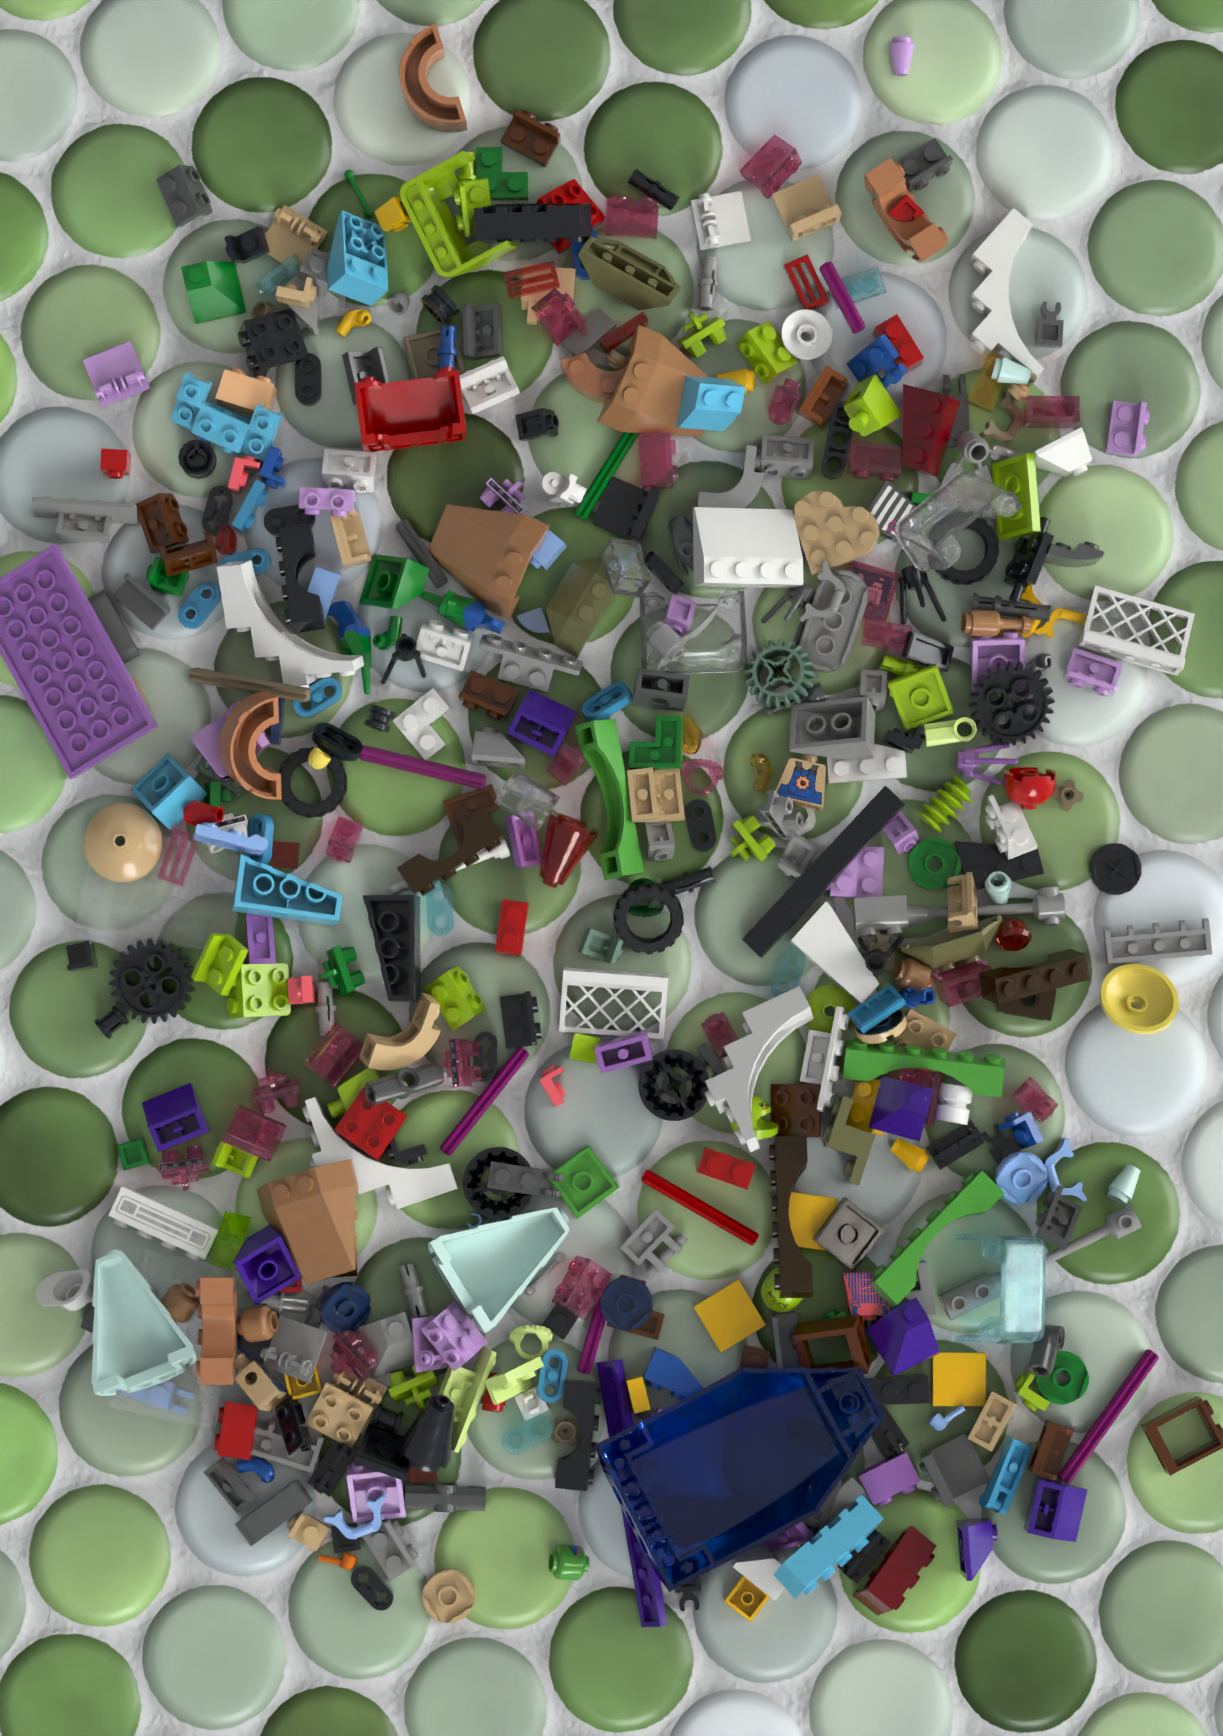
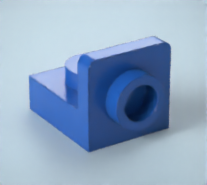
M270 446L259 476L264 480L263 483L270 488L278 489V486L285 488L286 480L274 475L275 472H280L284 463V458L281 457V449Z
M1019 1111L1004 1117L1006 1122L998 1126L1000 1131L1011 1127L1021 1150L1044 1141L1031 1111L1020 1115Z

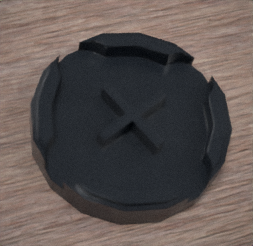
M1111 843L1099 848L1093 854L1089 863V876L1092 883L1099 891L1108 895H1121L1131 891L1137 885L1142 874V864L1134 850L1121 843Z

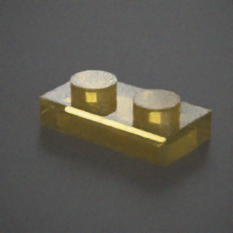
M988 354L968 403L991 413L1004 383H998L996 379L991 378L997 357Z

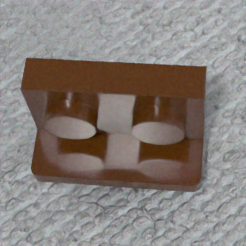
M515 109L513 119L500 140L501 144L546 167L561 141L558 129L550 123L545 122V124L538 122L535 120L536 117L528 111L522 110L520 112Z
M158 493L136 504L138 518L151 554L159 553L158 545L164 544L165 549L176 544L189 542L187 527L182 522L179 504L173 494Z
M471 670L458 698L463 701L462 706L476 711L478 707L487 711L486 716L500 721L501 717L508 719L519 690Z

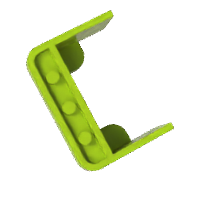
M465 151L459 152L407 181L400 189V198L436 272L447 278L485 267L519 248L517 243L507 240L492 249L483 241H475L467 245L461 232L457 230L456 221L445 200L453 196V190L457 189L456 181L458 180L454 171L476 159L474 154Z

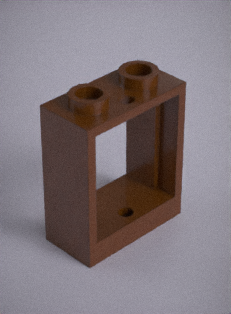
M859 1314L800 1322L791 1336L792 1346L794 1349H797L799 1355V1369L801 1373H804L807 1382L865 1375L869 1372L872 1357ZM846 1335L853 1360L819 1365L814 1364L807 1340Z
M1196 1396L1141 1425L1166 1474L1171 1476L1223 1448V1429L1219 1423L1215 1425L1211 1417L1214 1412L1207 1400L1203 1401L1202 1398ZM1196 1408L1212 1441L1174 1461L1157 1427Z

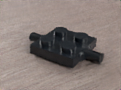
M1040 517L1041 532L1019 537L1015 544L1016 551L1013 559L1006 567L1004 582L1014 586L1009 600L1013 602H1020L1023 590L1029 585L1036 584L1054 538L1053 535L1046 532L1051 522L1046 517Z

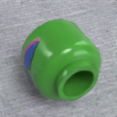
M558 1545L554 1551L550 1552L548 1568L558 1580L577 1581L581 1579L584 1572L588 1571L589 1557L585 1556L581 1546Z

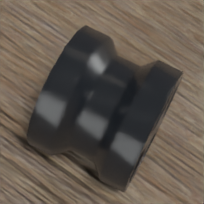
M371 704L369 707L370 716L365 719L364 725L389 733L390 719L394 718L395 712Z

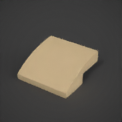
M653 767L627 770L632 822L685 820L680 769L653 770Z

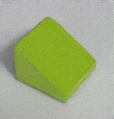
M574 1033L569 1059L595 1064L596 1053L594 1047L596 1042L600 1041V1038Z

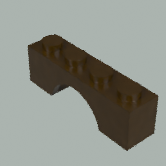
M483 810L463 824L464 840L458 852L452 857L435 861L427 859L418 853L397 867L414 895L421 893L422 896L429 894L436 888L434 886L435 883L441 879L444 882L450 880L458 874L456 869L464 864L466 867L471 866L480 859L478 857L479 854L485 850L490 853L502 845L500 840L504 836L486 810Z
M1073 949L1048 954V959L1040 964L1017 968L1000 967L979 973L982 998L998 1005L1090 980L1087 954Z

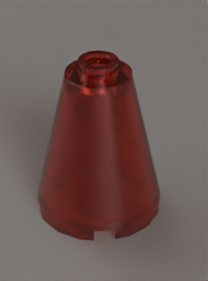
M554 812L550 813L539 876L543 878L542 882L554 888H557L558 884L564 885L597 838L599 831L593 827L589 831L585 829L586 823L560 813L556 818Z

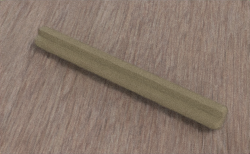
M197 667L191 668L189 675L191 682L251 693L267 690L278 698L299 702H308L310 700L311 690L306 687Z

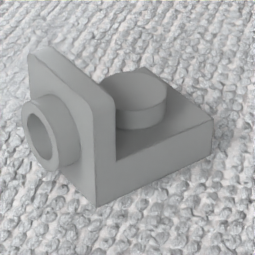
M861 669L859 697L868 696L875 712L884 711L887 671Z
M644 822L643 827L648 847L647 860L665 861L672 859L675 840L671 822Z

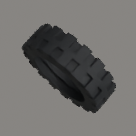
M957 514L945 519L932 534L928 548L929 560L932 562L935 572H938L944 580H949L956 585H970L982 580L995 566L999 556V539L996 537L993 527L989 526L983 518L979 519L973 514ZM960 528L970 529L978 533L985 545V557L981 564L967 571L957 570L950 566L942 552L946 536L953 530Z
M305 747L292 752L281 763L279 770L281 774V800L291 811L307 818L323 817L325 814L333 812L342 803L347 791V775L343 765L329 751L320 749L331 758L327 764L334 777V787L331 794L324 801L317 804L304 803L294 796L290 787L293 771L300 764L308 761L309 753L314 747Z
M644 882L641 885H633L629 890L626 889L620 899L618 898L613 913L614 927L618 938L623 940V944L626 947L632 948L637 953L646 952V954H653L656 951L660 953L665 951L666 947H671L677 937L679 938L681 935V929L684 925L683 910L678 897L674 895L671 889H667L659 883L651 884V882ZM642 898L661 900L670 912L668 928L663 934L655 938L636 936L627 924L629 908L634 902Z

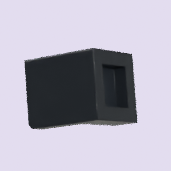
M85 940L83 943L66 946L69 965H67L68 971L75 972L98 967L94 941Z

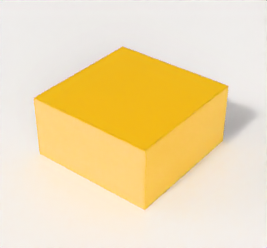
M318 1365L315 1367L310 1383L284 1374L288 1394L292 1395L293 1400L318 1394L323 1390Z
M642 1374L626 1378L634 1414L651 1410Z
M741 1575L724 1598V1602L751 1622L770 1596L745 1576Z

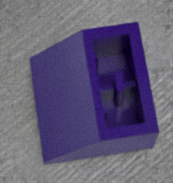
M530 690L518 709L507 735L509 738L555 759L577 711Z
M192 1083L142 1102L147 1125L158 1152L165 1151L211 1132Z
M1035 1477L1023 1529L1030 1534L1076 1542L1088 1489Z

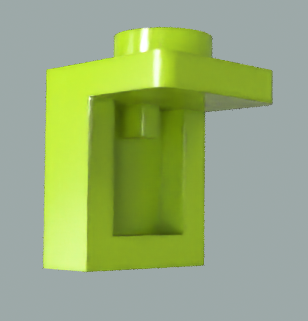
M222 1139L214 1151L212 1164L249 1179L260 1154Z
M1029 1370L1026 1374L1022 1372L1015 1381L1014 1386L1017 1388L1014 1392L1025 1398L1022 1403L1036 1412L1038 1408L1045 1411L1050 1402L1028 1388L1036 1374L1031 1373Z

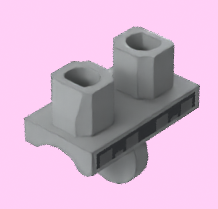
M768 790V802L766 805L762 804L759 806L756 814L757 821L763 826H773L781 839L789 838L790 830L801 829L803 816L800 812H792L793 801L789 796L780 797L776 790Z

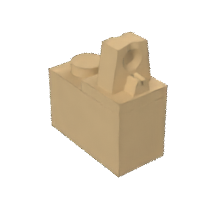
M524 264L521 306L522 310H528V325H537L539 311L545 312L547 303L552 304V307L567 308V305L573 306L576 269Z

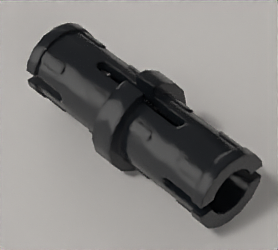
M635 169L627 182L646 194V198L655 200L669 211H672L680 198L665 189L660 181H654L638 169Z
M711 866L690 874L685 872L683 876L661 882V884L665 888L671 889L674 895L686 891H689V893L694 892L695 888L715 883L716 881Z

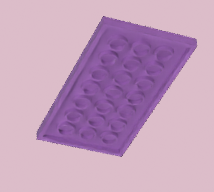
M57 544L51 545L0 578V654L70 779L78 777L159 727Z

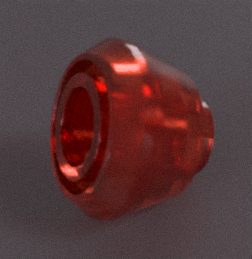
M1014 917L1003 921L996 935V943L1007 951L1022 950L1032 939V934L1025 923Z

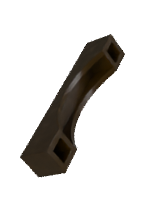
M775 1136L774 1145H769V1160L774 1161L775 1170H770V1186H775L776 1196H771V1212H776L777 1222H772V1238H777L778 1248H773V1264H778L779 1274H774V1290H779L780 1298H812V1264L805 1258L796 1244L789 1220V1200L798 1178L807 1167V1136Z

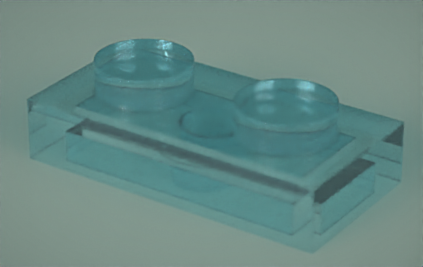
M878 266L841 278L853 303L886 293ZM833 297V300H834L836 309H838L839 306L837 305V303H836V301H835V299H834V297Z

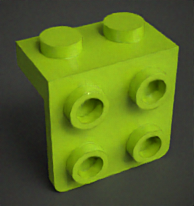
M286 963L242 964L228 994L227 1010L230 1019L289 1015L291 1005L288 996V965Z

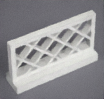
M1094 586L1082 636L1077 648L1178 676L1184 669L1185 654L1195 614ZM1098 594L1108 597L1112 606L1102 611L1096 602ZM1126 602L1133 604L1137 610L1136 614L1128 618L1120 607ZM1115 609L1122 621L1111 626L1104 614ZM1151 609L1158 611L1163 620L1152 625L1145 613ZM1140 616L1147 628L1136 633L1129 621ZM1099 617L1107 628L1101 633L1090 630L1091 622ZM1174 617L1187 619L1185 628L1179 632L1175 630L1170 622ZM1165 623L1172 635L1161 640L1154 628ZM1124 624L1132 635L1126 640L1120 639L1114 631ZM1149 631L1157 644L1151 647L1145 646L1139 638ZM1175 638L1180 646L1179 655L1170 653L1164 644Z
M564 967L559 1031L622 1036L637 1032L633 1030L638 1026L641 1030H644L645 1028L642 1026V1023L653 1014L660 1022L659 1032H648V1036L654 1039H664L668 974ZM568 985L579 986L585 993L575 1003L567 996ZM584 986L593 987V988H591L589 991H587V989H586ZM598 987L606 988L612 995L601 1005L591 995ZM610 988H615L619 990L614 993ZM624 989L632 990L638 997L627 1007L617 997ZM636 990H642L645 992L640 995ZM651 991L662 992L661 1002L653 1009L643 999ZM586 997H589L598 1008L586 1017L577 1005ZM615 999L624 1010L612 1019L603 1007ZM566 1000H567V1001L569 1002V1004L571 1005L567 1010H566ZM641 1000L650 1012L638 1021L629 1009ZM661 1007L660 1017H659V1016L656 1014V1011ZM572 1009H575L583 1020L577 1026H565V1015ZM599 1011L610 1021L603 1028H595L589 1021ZM625 1013L636 1023L629 1030H621L615 1023ZM584 1023H587V1024L589 1025V1027H581V1026H582ZM613 1025L616 1029H607V1028H608L609 1026Z

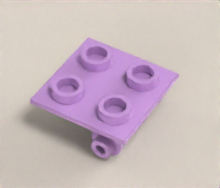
M131 341L83 360L94 387V392L102 408L150 389Z
M437 1315L412 1318L415 1372L449 1367L440 1353L420 1330Z

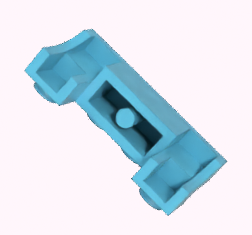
M190 372L184 374L176 396L178 400L170 421L192 430L191 433L198 435V440H203L208 444L214 442L220 445L221 449L227 453L243 452L264 462L270 446H274L284 413H274L265 409V405L260 403L256 406L252 419L214 402L206 401L213 382L201 381L193 377L194 374Z

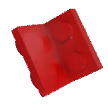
M575 179L541 196L536 202L591 203L592 227L603 222L605 219L604 214ZM559 238L558 242L550 243L561 254L568 249L572 242H567V238Z
M363 1087L334 1131L375 1159L380 1160L385 1153V1149L406 1120L407 1115L388 1102L373 1106L372 1103L368 1102L365 1096V1087Z

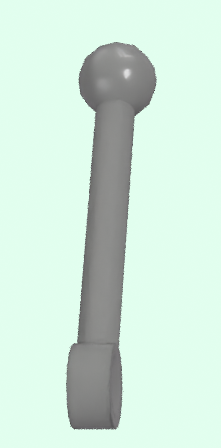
M558 1252L555 1256L556 1259L531 1285H527L524 1290L527 1295H532L535 1292L536 1286L559 1262L565 1261L566 1255L563 1252Z

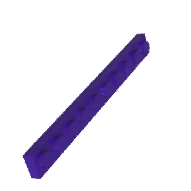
M623 1360L601 1361L596 1364L602 1389V1399L641 1627H662L668 1625Z

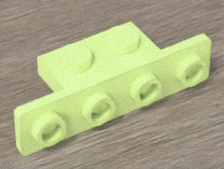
M485 1346L481 1348L473 1370L460 1366L453 1371L449 1366L438 1395L447 1396L455 1406L451 1450L457 1453L466 1442V1432L470 1422L476 1416L478 1401L486 1390L484 1380L488 1378L490 1371L493 1370L496 1363L495 1357L497 1353Z

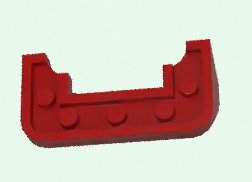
M453 367L439 368L438 373L428 378L381 383L376 381L375 377L360 378V382L354 383L361 441L366 452L452 443L468 439L459 370L453 371Z

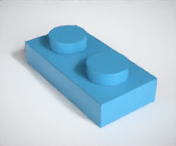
M255 480L232 523L234 530L244 534L246 529L250 530L256 520L254 514L258 506L263 507L269 495L266 492L268 488L263 482Z

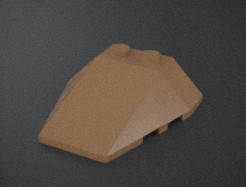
M637 325L628 347L632 351L612 399H606L597 422L620 432L701 437L704 430L678 428L676 425L685 377L708 376L663 335Z
M447 504L428 551L477 601L484 604L485 609L510 620L520 597L516 594L534 551L541 548L550 525L527 514Z
M351 1159L314 1167L269 1182L257 1189L265 1219L281 1236L307 1285L356 1270L357 1236L354 1234L355 1219H357L355 1200L358 1193V1182Z

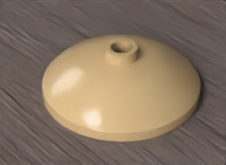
M114 804L102 809L91 819L85 830L83 847L88 863L99 875L115 882H132L146 876L156 866L162 854L163 837L157 821L146 810L132 804ZM118 837L125 838V843L123 846H118L116 844V840Z

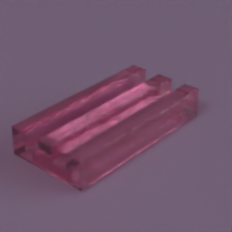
M176 828L173 829L157 877L158 879L184 886L198 841L193 839L194 834ZM178 836H182L170 874L166 876L165 874ZM187 839H191L192 842L179 879H176L175 875Z

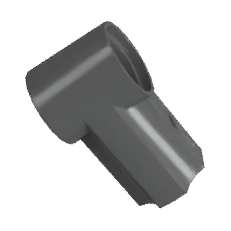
M1035 1324L1032 1335L1034 1347L1028 1368L1031 1373L1039 1377H1047L1052 1375L1057 1352L1063 1348L1065 1330L1063 1326Z

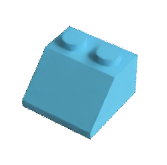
M686 376L676 427L725 431L741 413L746 387L731 379Z
M169 753L131 789L169 830L181 822L183 819V809L187 803H191L193 800L201 802L207 795V792Z

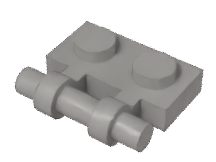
M655 1209L620 1246V1249L638 1266L645 1259H648L652 1264L645 1272L653 1278L659 1271L662 1272L667 1267L665 1264L675 1253L678 1255L683 1250L681 1247L688 1239L680 1232L673 1240L668 1234L675 1226ZM663 1241L668 1246L656 1257L652 1251Z

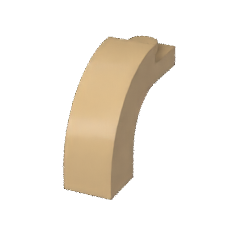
M421 993L414 1016L410 1024L402 1032L389 1037L367 1034L359 1056L361 1061L371 1069L396 1070L411 1065L422 1058L432 1048L441 1032L434 1024V1021L439 1016L440 1004L431 995Z

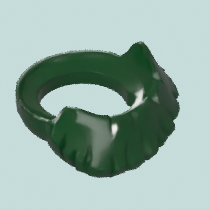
M640 878L633 881L627 890L631 889L635 884L641 885L644 882L657 883L651 879ZM655 898L647 906H641L634 902L629 908L628 913H632L635 916L653 917V915L656 916L662 912L665 904Z

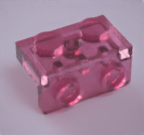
M554 288L532 306L531 309L551 341L558 346L575 330H578L582 335H586L588 331L583 325L586 320L578 310L573 308L576 305L573 299L567 293L562 295Z
M851 441L847 473L853 474V477L858 479L878 476L881 481L893 482L895 478L899 479L901 476L903 446Z
M576 1256L569 1264L568 1272L562 1283L556 1288L552 1302L563 1306L579 1318L588 1321L613 1274L591 1259Z

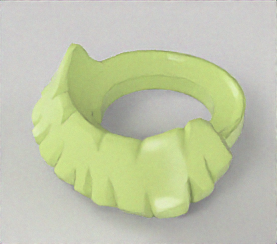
M519 1326V1328L516 1327L510 1331L509 1341L514 1344L515 1351L519 1356L530 1360L539 1356L542 1357L546 1353L549 1342L553 1339V1333L544 1326ZM527 1333H536L542 1342L541 1350L536 1354H526L521 1349V1341Z

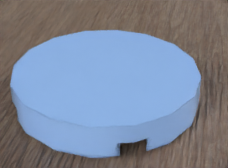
M1020 1151L1010 1154L1001 1161L996 1169L995 1183L1005 1193L1003 1197L1012 1203L1032 1202L1041 1196L1047 1187V1168L1038 1156L1030 1152Z

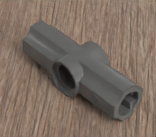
M436 1061L415 1068L405 1067L398 1073L367 1082L365 1084V1096L373 1106L394 1099H406L413 1093L441 1085L444 1082V1071ZM401 1080L404 1081V1082H406V1084H407L408 1086H405V1085L401 1082Z
M435 1483L434 1485L406 1484L405 1508L433 1509L435 1512H457V1510L485 1511L486 1487L458 1486L455 1483Z

